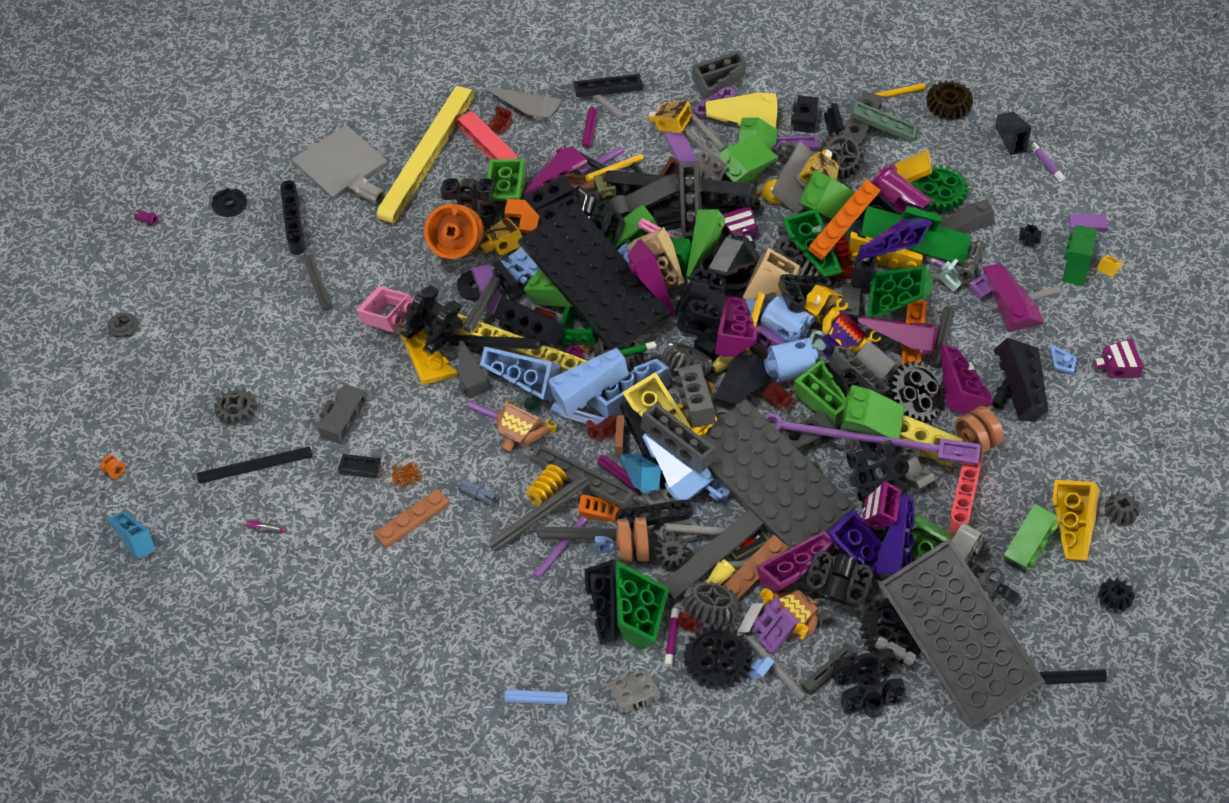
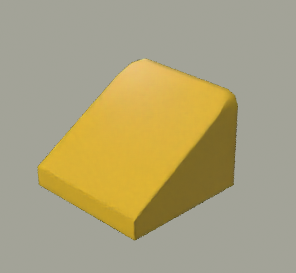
M1106 255L1101 258L1096 270L1113 277L1123 262Z

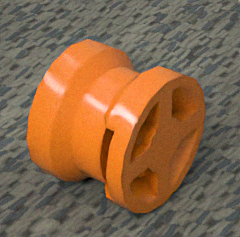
M108 455L101 462L100 470L108 473L112 479H117L125 471L126 465L120 460L117 461L115 456Z

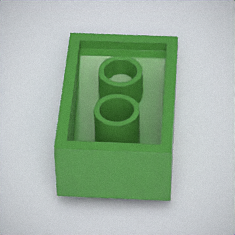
M756 134L725 148L718 154L728 164L723 176L728 182L738 183L750 182L778 159Z
M490 159L487 178L494 180L495 190L493 198L485 201L520 200L527 180L525 159Z
M814 170L797 204L808 210L817 209L819 215L832 220L856 191Z
M851 385L846 396L840 430L899 439L905 406L873 390Z

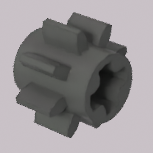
M786 140L785 144L780 143L776 150V155L779 156L778 159L781 162L787 163L796 145Z

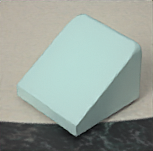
M812 329L810 336L812 348L823 351L827 346L821 339L824 334L822 331Z

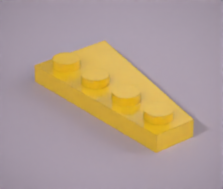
M851 231L848 260L855 262L860 246L873 238L866 236L864 239L858 237V233ZM903 249L878 255L875 265L902 269L919 267L922 264L923 255Z
M404 325L399 326V332H401ZM424 330L411 339L401 335L421 385L458 377L456 369L449 365V361L440 354L439 350L432 355L424 350L427 342L426 339L429 338Z

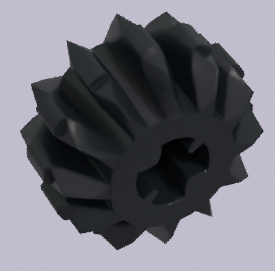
M1118 577L1115 578V581L1111 578L1107 579L1106 582L1101 584L1098 592V598H1101L1100 605L1107 604L1106 611L1113 608L1114 613L1118 612V609L1122 612L1126 611L1127 608L1132 606L1135 598V593L1132 592L1133 585H1126L1127 580L1121 582Z

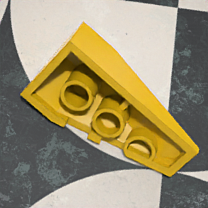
M1054 481L1052 500L1061 533L1065 559L1087 561L1100 489L1095 482Z

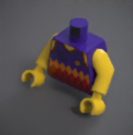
M838 298L835 301L836 307H832L823 319L822 332L824 334L821 339L827 345L823 353L830 358L836 346H844L853 354H858L868 341L877 342L881 339V336L878 339L872 338V334L876 330L871 331L870 337L866 338L868 334L847 314L840 311L848 307L847 302L842 307L839 306L842 298Z

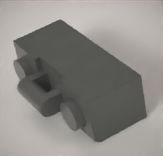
M344 384L341 390L337 391L336 401L328 400L319 414L323 418L318 423L320 437L338 444H342L367 402L365 390Z

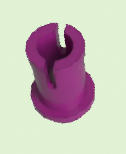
M138 209L136 210L137 213H134L135 220L145 222L149 226L155 225L158 222V216L154 212L148 213Z

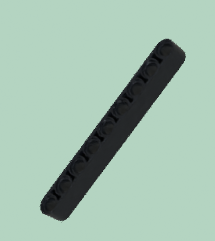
M609 170L604 173L602 180L603 182L606 181L607 187H616V195L627 196L666 176ZM676 177L680 185V177ZM701 179V203L737 207H752L755 204L758 189L753 184ZM680 193L667 200L681 201Z

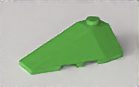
M760 118L741 119L739 142L756 134L770 150L776 146L778 136L776 128ZM758 175L748 183H754Z
M718 209L697 211L686 274L689 280L693 271L698 269L699 261L711 255L721 235L722 227L725 225V218Z

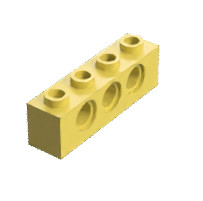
M903 415L899 439L940 445L941 438L963 441L962 438ZM903 448L906 450L915 451L919 453V455H921L922 457L932 458L941 465H948L952 467L954 463L951 461L938 460V453Z

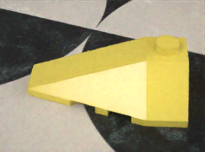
M753 93L707 101L705 103L707 117L724 122L738 123L737 126L741 125L742 118H760L776 128L778 105L775 93Z
M656 372L622 392L632 409L640 416L657 403L691 429V426Z

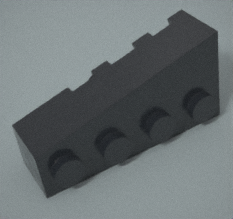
M1007 337L994 349V353L1000 358V369L1005 371L1007 377L1005 383L1012 390L1013 394L1010 396L1018 417L1035 422L1048 411L1039 348Z

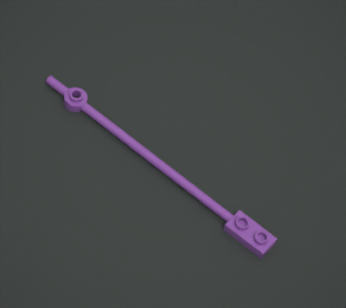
M769 413L764 416L770 423L776 424L774 427L778 431L785 429L871 443L891 440L893 445L897 447L938 453V460L977 466L979 462L981 444L941 438L940 445L784 422L775 413Z

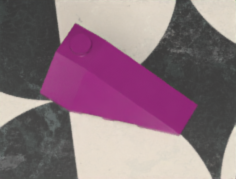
M639 239L628 254L630 262L627 264L632 274L635 273L656 298L662 301L669 309L671 315H674L675 311L655 255L643 240Z
M1001 263L983 267L1008 332L1044 324L1037 305Z

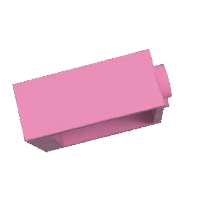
M379 286L356 311L364 324L395 332L411 312L410 304L413 300L410 294ZM388 304L396 306L387 317L379 315Z

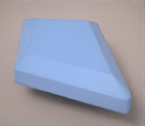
M1051 345L1050 352L1054 370L1074 374L1077 357Z

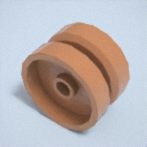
M981 405L955 421L957 437L962 438V442L981 444L980 455L987 452L989 448H994L1001 444L1004 440V432L998 418L985 406Z
M636 517L634 519L633 531L630 530V521L627 518L617 519L618 532H616L617 550L620 551V562L631 563L633 560L632 550H636L638 562L649 561L646 517Z

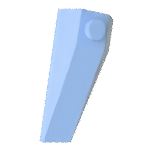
M648 433L642 436L651 456L656 458L661 467L660 474L663 473L667 481L665 483L667 490L676 501L691 499L715 480L707 468L703 472L698 473Z

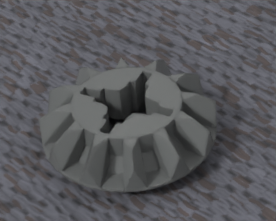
M127 312L114 315L108 322L109 332L114 337L120 336L121 338L126 334L130 336V332H135V327L138 326L136 317ZM120 322H122V324H124L126 327L122 328L120 326Z

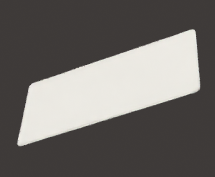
M763 603L751 605L738 632L750 631Z

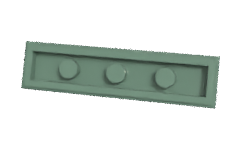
M856 100L853 102L850 117L907 141L913 142L915 140L916 125Z

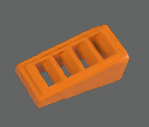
M581 495L579 518L583 516L590 520L616 522L615 515L621 508L601 498ZM603 507H606L605 513L602 512ZM610 508H614L613 515L610 514Z

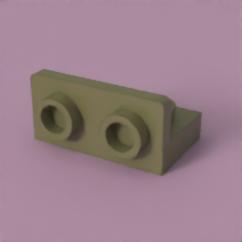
M601 175L594 176V195L596 199L608 203V200L616 197V187H607L606 181L603 182Z

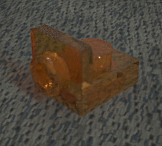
M414 461L399 469L395 464L392 465L393 473H391V477L395 484H400L402 489L423 479V475Z

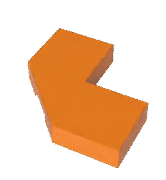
M507 199L504 212L505 217L521 218L518 228L521 233L528 234L539 226L540 217L526 200Z

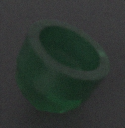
M529 396L524 400L526 410L532 412L540 408L541 403L538 397Z

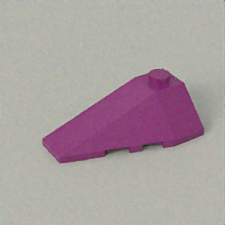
M564 145L556 150L557 154L551 156L525 186L521 198L545 186L546 183L554 181L559 176L573 171L588 161L573 146L566 148Z
M726 296L715 354L724 357H734L756 343L758 330L754 327L753 319L749 316V309L745 300Z
M863 316L858 318V322L912 349H917L918 353L928 354V351L934 349L939 325L919 322L908 325L901 320L887 322V319Z
M942 344L943 382L945 383L943 388L946 390L944 397H946L945 401L948 409L953 412L967 414L981 405L985 407L991 406L993 400L986 386L982 385L981 387L976 380L979 379V376L968 369L970 364L960 350Z
M823 531L758 565L757 571L760 585L771 590L772 593L779 592L788 587L810 569L816 553L819 551L828 552L835 545V542Z

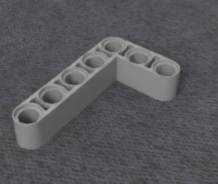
M963 523L952 539V542L967 563L972 553L980 554L979 550H983L987 539L983 533Z

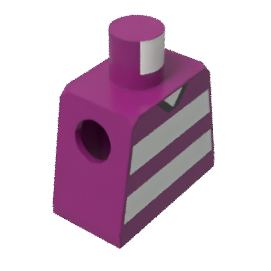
M751 207L723 214L725 225L722 227V233L726 237L733 232L741 233L743 237H747L752 245H754L753 239L757 238V226Z
M1133 339L1105 346L1101 358L1093 360L1094 369H1106L1109 378H1140L1144 368Z
M884 481L866 497L863 513L860 515L862 522L876 530L896 523L902 490Z

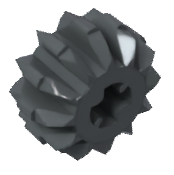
M1118 491L1116 495L1111 494L1106 501L1105 515L1110 516V521L1117 520V526L1121 522L1127 526L1129 522L1133 523L1136 521L1137 516H1139V501H1135V495L1128 496V492L1121 494Z
M671 532L670 539H668V536L663 534L664 542L660 539L656 540L661 546L654 547L655 551H660V553L655 555V558L663 557L660 561L662 565L668 560L667 565L670 568L673 561L676 566H680L678 559L686 560L682 553H689V550L682 549V547H685L688 543L686 541L680 543L683 538L681 535L675 539V533ZM675 545L676 547L674 549L676 550V552L674 554L670 553L668 555L667 552L669 551L667 550V547H673Z

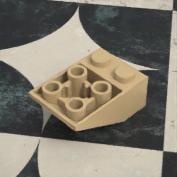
M664 227L633 240L628 246L627 250L630 253L637 240H643L655 255L667 290L684 283L673 243Z
M768 248L760 257L742 299L745 301L749 298L755 300L758 292L765 293V295L775 292L776 297L782 296L778 287L780 276L783 274L797 275L800 265Z

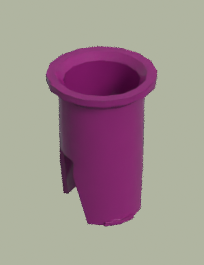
M894 164L885 166L871 182L880 189L879 193L902 214L907 206L924 208L929 203L935 204L934 200L930 199L899 175Z

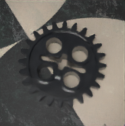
M917 360L913 362L908 361L893 371L894 375L889 377L893 382L888 384L892 390L888 391V394L893 395L891 400L905 406L904 415L920 422H928L941 413L940 408L945 407L942 401L946 399V397L942 396V393H945L946 390L941 388L945 384L944 382H939L941 375L935 376L936 369L930 371V364L924 366L923 361L917 363Z
M887 598L884 599L883 603L878 600L875 605L871 604L869 610H866L864 617L860 621L862 623L860 631H863L861 638L867 639L864 646L872 647L869 652L880 651L875 647V643L880 637L878 634L888 640L887 642L890 643L891 641L905 648L906 652L910 651L916 654L917 658L922 651L907 627L903 625L904 623L893 605L889 603ZM903 659L899 660L901 665L904 664Z
M712 625L710 631L703 627L702 634L696 631L695 638L690 637V644L685 645L684 658L686 659H684V666H687V673H692V680L698 678V685L706 682L707 689L711 684L714 685V690H717L718 685H721L723 690H725L726 684L733 688L734 681L741 683V676L746 678L747 671L751 670L752 656L750 655H752V649L749 648V641L744 642V635L738 637L737 629L731 633L730 626L726 630H722V625H720L715 630ZM720 641L719 673H715L717 642ZM710 645L712 648L707 649L704 646ZM726 647H732L733 649H732V650H726L725 648H726ZM704 664H709V665H711V666L706 668V667H703L702 665H704ZM724 666H731L732 668L725 669Z

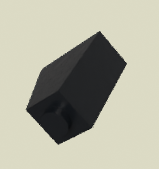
M1014 111L998 114L995 127L1009 154L1014 155L1027 152L1031 126Z

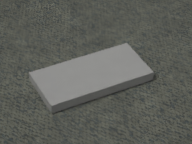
M802 142L796 145L771 191L795 213L803 209L797 203L804 187L799 186L794 176L798 172L801 173L800 169L810 157L815 155Z

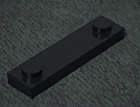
M640 74L573 81L576 98L643 89Z

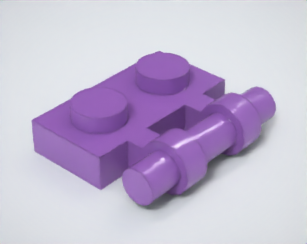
M777 598L772 603L766 605L764 613L755 619L754 625L751 627V630L756 634L759 631L762 632L758 640L771 654L777 652L799 623L787 609L778 611V607L782 603ZM770 617H771L773 620H772L771 623L768 625V622H767V621H768V620L770 619Z

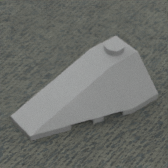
M487 87L488 91L525 114L533 115L532 119L543 120V117L550 118L562 100Z

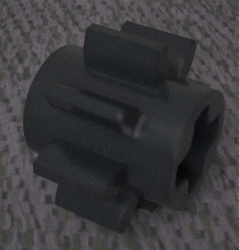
M1027 224L1025 228L1021 227L1018 240L1022 241L1024 246L1033 247L1035 243L1040 244L1042 231H1039L1035 225Z

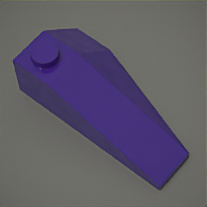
M921 218L902 219L864 244L856 256L857 261L919 246L932 222Z
M903 494L901 498L897 522L890 525L878 553V560L875 562V570L884 580L916 560L912 559V547L915 546V539L911 532V528L915 526L914 500L908 494Z
M854 509L841 516L829 528L827 534L840 550L860 564L869 566L872 572L880 577L875 570V562L878 560V553L882 543L868 525L862 522V518Z

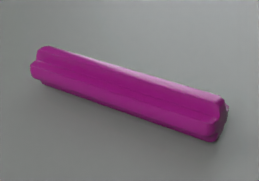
M590 107L588 109L582 147L589 148L592 146L598 113L597 108Z
M606 455L599 457L597 463L635 493L642 494L639 489L632 485L627 472Z

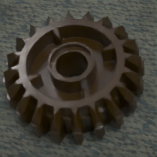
M945 80L944 83L939 81L938 84H933L926 97L929 112H933L934 116L939 115L940 119L945 117L946 121L949 118L954 121L956 117L958 119H961L962 116L966 117V114L970 112L973 105V95L970 92V88H966L965 84L960 85V82L955 83L953 80L951 82Z

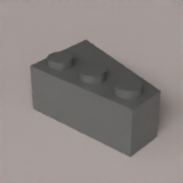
M738 50L693 65L692 79L703 99L705 100L724 87H729L745 75L746 61Z

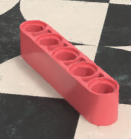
M470 111L456 119L459 129H462V132L469 139L472 138L473 140L471 141L479 149L482 148L481 151L489 159H518L516 154L474 112Z
M979 455L978 466L962 463L949 523V531L953 535L957 533L963 523L969 525L982 463L981 455Z

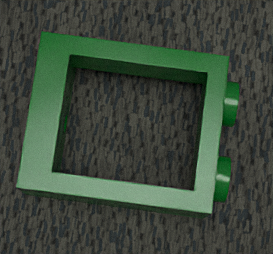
M565 307L561 323L566 324V327L560 339L561 344L595 345L599 337L590 327L589 329H570L573 318L582 317L573 307Z

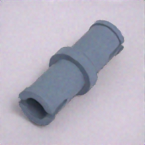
M466 479L461 480L460 483L466 487L459 485V491L472 496L474 500L479 499L490 506L496 503L489 498L497 500V494L485 490L482 485H475Z

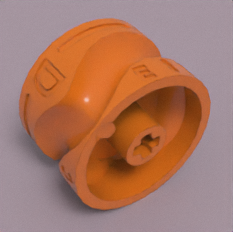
M445 204L434 209L427 217L424 226V237L428 247L438 256L447 259L465 258L475 253L482 244L484 225L480 216L473 209L464 205Z

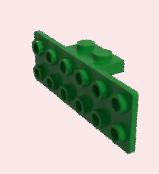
M870 206L866 207L861 238L865 239L866 236L875 238L902 219H927L932 223L920 245L907 248V250L942 261H949L950 263L957 259L956 265L962 266L964 260H967L971 235L939 226L942 218L941 215L909 206L906 207L902 215Z

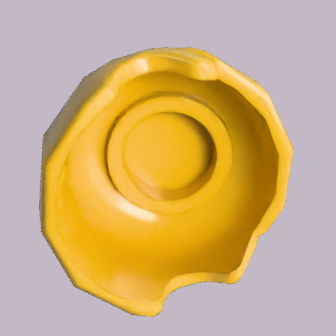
M778 179L766 182L762 188L761 198L766 199L769 204L779 205L783 203L771 193Z

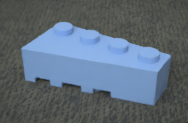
M484 347L480 364L543 400H553L548 379L559 374L561 366L559 363Z
M615 348L548 379L552 396L569 418L574 415L573 411L577 408L582 409L585 407L587 401L593 397H599L605 388L613 387L627 377L629 373L624 356Z
M658 359L636 366L633 371L628 372L629 375L613 387L605 388L602 391V395L597 398H591L588 403L610 422L617 418L618 415H622L620 404L627 402L622 392L656 372L665 387L671 385L668 367Z

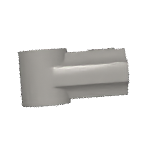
M358 175L347 188L350 195L356 196L358 199L362 197L374 204H379L384 196L383 190L370 184L361 175Z

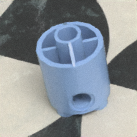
M777 296L771 302H767L761 312V325L786 342L808 338L811 335L812 329L810 327L815 320V316L806 310L800 313L790 311L786 306L783 296Z
M810 337L769 346L768 357L764 359L767 374L776 383L795 380L816 364L815 360L818 359V353L816 348L812 349Z

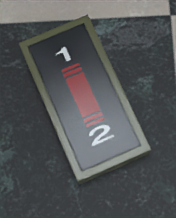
M760 528L735 549L730 556L734 561H740L757 552L769 539Z

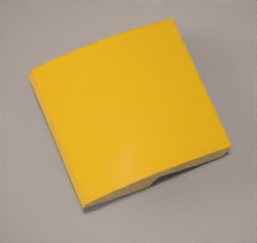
M928 149L895 163L897 173L908 182H913L932 173L930 165L932 162Z

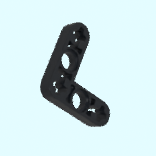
M783 274L778 282V287L787 308L796 313L803 312L806 304L802 292L810 293L815 285L828 288L831 286V281L822 276Z

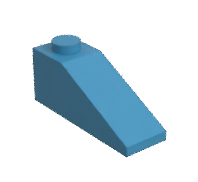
M620 454V459L634 487L639 489L641 493H652V490H659L661 472L659 465L640 454Z
M122 511L107 519L128 551L136 558L145 557L150 552L156 550L149 529L126 511Z

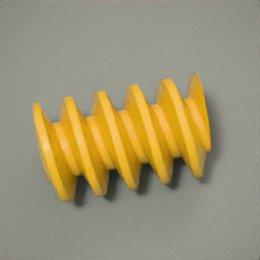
M548 465L546 470H543L541 475L536 478V481H533L531 486L526 489L529 500L538 507L548 500V497H552L554 492H558V486L562 487L564 485L563 480H568L567 476L558 466Z

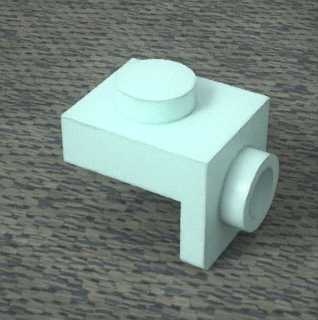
M957 259L951 263L947 261L940 268L942 272L938 275L952 292L963 283L958 279V271L954 268L958 262Z

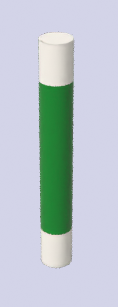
M653 341L619 351L625 357L656 349V344Z

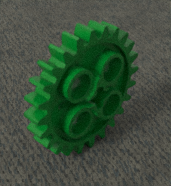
M933 165L931 174L911 182V184L934 200L935 204L929 203L924 208L929 207V211L935 209L936 213H938L939 209H942L943 213H945L946 209L952 211L953 207L958 209L959 204L963 205L964 200L967 199L968 182H965L966 177H961L962 173L956 174V169L949 170L950 166L943 169V165H940L939 168Z

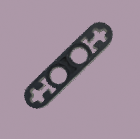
M677 500L621 509L616 513L615 519L617 522V519L628 517L631 529L634 528L633 515L636 518L640 517L642 513H649L646 524L651 526L690 519L694 510L688 500ZM662 510H669L668 515L659 516Z

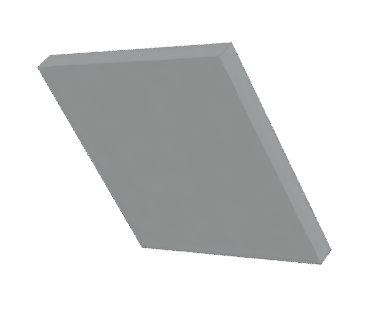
M348 125L343 126L292 158V163L332 200L347 192V188L358 175L367 179L388 165V161Z

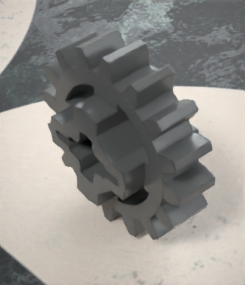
M782 235V238H777L776 243L773 244L775 252L794 263L799 264L801 267H803V262L806 263L808 258L789 236Z
M235 387L234 391L228 388V393L221 392L222 397H216L217 403H214V411L219 421L224 420L226 425L232 422L233 426H235L238 421L240 424H243L244 419L249 421V415H254V409H257L254 396H252L251 391L246 392L245 388H242L241 391L238 390V387Z

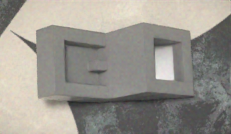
M906 454L901 457L909 463V471L902 477L911 487L920 489L936 480L932 472L922 470L917 456ZM896 462L894 468L900 473L901 465Z

